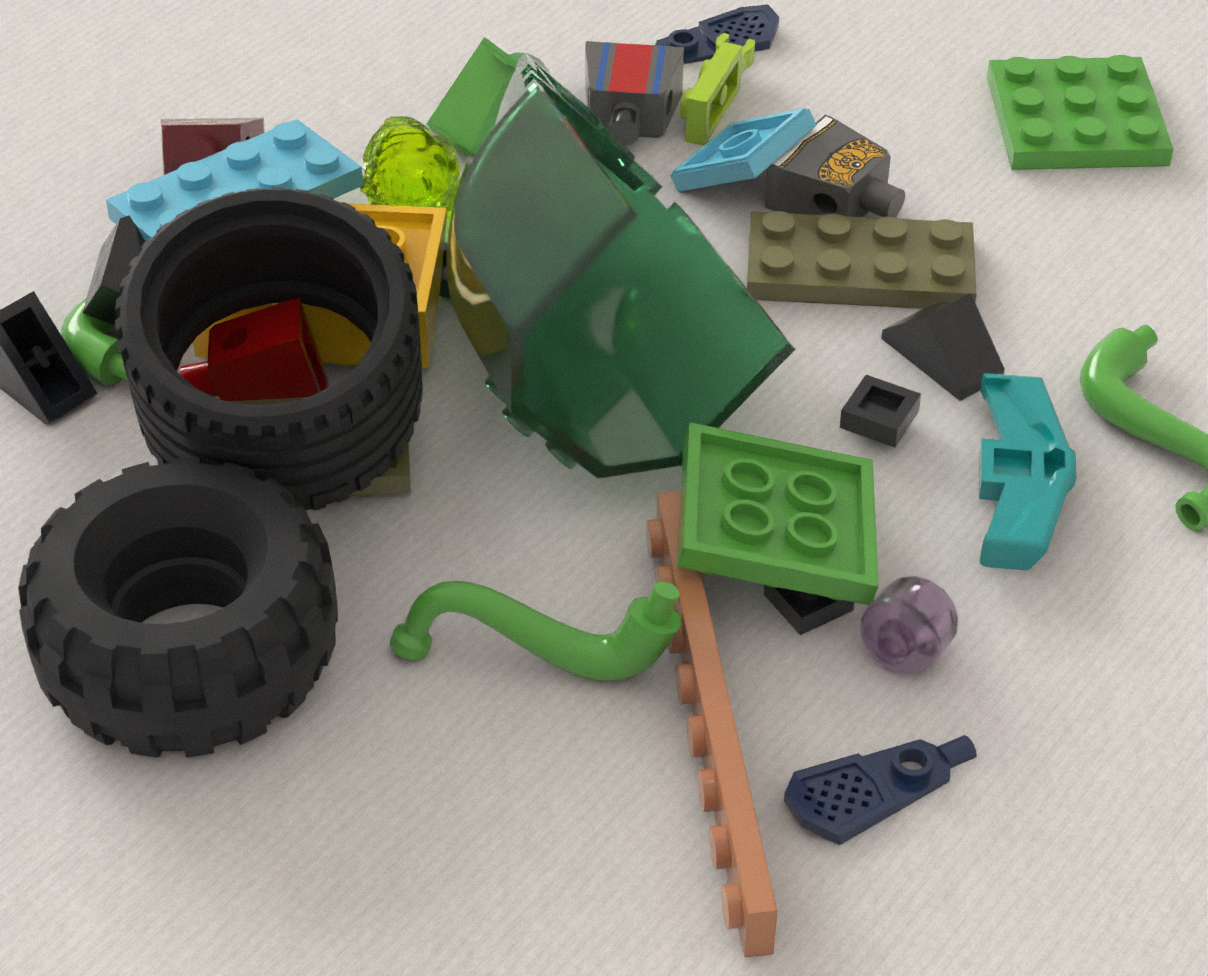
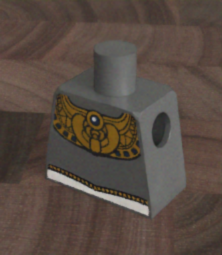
M826 114L816 122V127L767 168L765 208L772 211L812 215L840 214L852 217H864L868 212H872L881 217H896L901 211L905 200L904 190L888 184L891 156L887 149Z

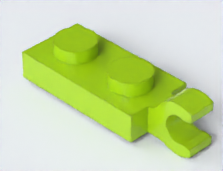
M726 33L721 34L716 39V53L711 60L706 59L703 62L698 81L693 88L688 87L685 90L681 100L680 118L686 119V142L703 146L708 142L740 90L742 73L754 62L755 40L748 39L746 44L741 46L729 43V34Z

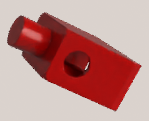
M300 298L215 324L209 330L208 361L180 367V375L195 388L213 397L219 396L220 400L225 401L311 397L329 388V380Z

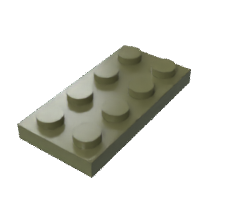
M751 211L746 300L919 309L970 293L974 301H976L972 222H956L949 219L938 221L912 220L891 216L872 218L843 216L840 214L812 215L792 214L783 211Z

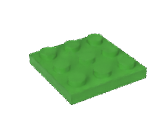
M1114 55L1107 58L1063 56L1059 59L1012 57L1008 60H989L987 79L1011 170L1170 166L1173 146L1142 57Z
M689 422L683 441L677 567L699 571L708 575H719L764 584L769 587H780L825 596L834 600H845L871 606L879 587L873 460Z

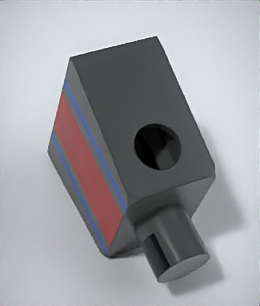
M586 41L585 91L589 130L595 134H607L613 143L620 146L632 145L639 137L658 138L663 136L683 92L684 47Z

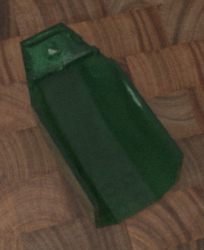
M524 53L515 64L494 100L475 139L458 185L448 230L446 252L448 287L454 311L490 375L485 380V384L495 396L506 404V407L502 410L503 416L524 436L530 437L536 432L547 440L545 446L564 466L573 469L579 464L598 479L682 466L683 441L689 422L719 428L793 353L795 348L681 206L674 202L667 209L655 196L662 188L661 184L634 160L635 156L602 119L527 53Z

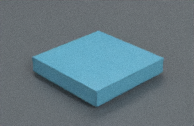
M805 108L732 122L673 170L670 176L678 192L756 178L816 127L817 124L810 109Z

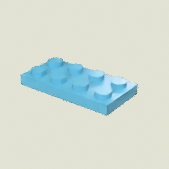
M296 119L291 122L278 124L272 130L244 142L233 143L225 150L199 161L183 164L177 170L154 180L133 185L129 190L106 199L108 216L112 222L117 224L120 218L130 215L142 237L147 241V239L154 237L157 233L156 231L161 226L171 222L181 212L197 206L198 203L231 192L236 193L255 188L271 189L274 187L306 190L310 193L323 194L334 199L363 186L362 167Z

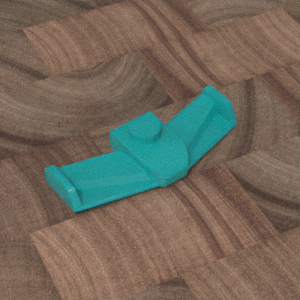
M983 373L980 388L981 394L987 402L1000 440L982 438L979 452V499L999 501L988 532L983 540L980 564L990 568L1029 570L1047 552L1066 494L1075 486L1077 477L1076 453L1068 445L1042 377Z

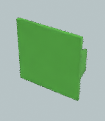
M484 37L426 125L483 171L493 173L551 86Z

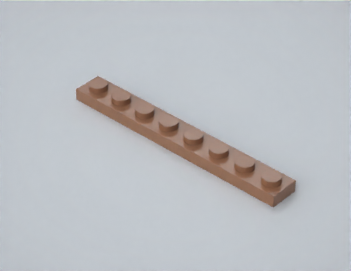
M681 491L657 493L656 519L646 520L647 548L650 558L660 557L662 566H656L655 569L656 582H669L677 587L680 592L674 610L680 616L681 627L668 645V650L670 654H681L682 663L676 664L678 699L681 705L691 704L693 715L686 718L689 752L691 757L702 756L705 769L698 770L697 774L702 812L714 811L716 825L709 828V843L713 867L715 870L726 869L729 884L722 885L721 887L724 921L727 929H739L744 957L774 954L777 906L702 575L699 571L677 567Z

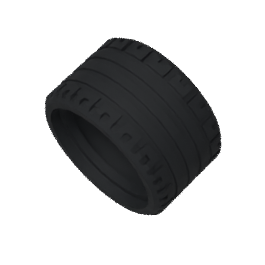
M274 187L271 189H246V191L231 192L211 200L208 199L198 203L197 206L181 212L171 222L161 226L156 231L157 233L154 237L147 239L142 245L140 254L130 262L128 266L129 274L122 279L119 287L121 294L116 300L115 308L117 315L115 320L117 340L142 436L145 437L146 445L150 453L157 459L158 465L174 463V458H203L205 464L222 466L224 462H231L254 470L255 477L261 479L262 482L267 478L276 480L289 490L298 502L304 505L306 511L310 509L314 511L326 508V505L335 501L338 503L350 498V495L354 492L362 491L370 486L371 481L375 477H381L389 469L390 462L397 460L402 454L404 444L410 441L414 433V423L418 422L420 416V405L423 397L416 285L414 284L409 264L404 262L403 252L398 245L391 242V236L384 228H378L375 225V221L368 215L360 214L355 210V207L345 202L340 203L333 200V197L310 193L306 190ZM300 298L302 304L325 308L347 318L364 332L371 342L369 349L355 369L337 384L311 397L281 404L244 405L220 400L195 388L177 372L184 353L196 337L213 323L240 310L266 304H279Z

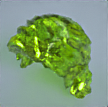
M391 116L387 118L371 137L363 155V186L360 187V191L366 194L371 205L447 208L448 222L451 213L461 207L464 202L463 188L459 179L460 165L454 146L446 137L432 135L424 124L409 116Z

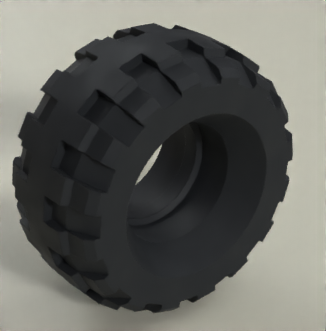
M174 458V463L150 466L149 462L123 468L121 475L105 482L98 479L74 494L75 502L67 509L62 507L56 509L41 527V536L30 549L28 562L26 565H23L18 586L21 604L19 613L26 647L40 688L52 706H60L73 725L105 745H112L118 740L122 746L128 747L130 754L156 758L161 757L162 751H184L186 758L213 754L215 746L237 740L242 745L267 733V725L271 724V720L278 715L282 718L289 717L306 700V695L314 687V682L319 680L323 667L328 666L336 644L335 626L336 622H338L336 585L328 542L319 523L312 524L304 505L298 502L289 490L274 479L267 478L262 482L261 479L255 477L254 470L231 462H224L222 466L205 464L203 458ZM207 604L222 607V609L189 621L168 624L142 623L149 617L176 606Z

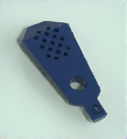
M768 4L740 7L699 21V26L688 30H675L668 37L657 40L655 45L684 47V64L712 59L716 53V39L723 33L729 34V43L744 46L748 39L755 40V51L770 49L779 27V16Z
M963 735L939 746L919 739L861 756L859 753L793 772L784 793V803L801 827L841 845L950 781V768L976 758V749L971 739ZM904 762H915L923 768L909 770L901 764Z

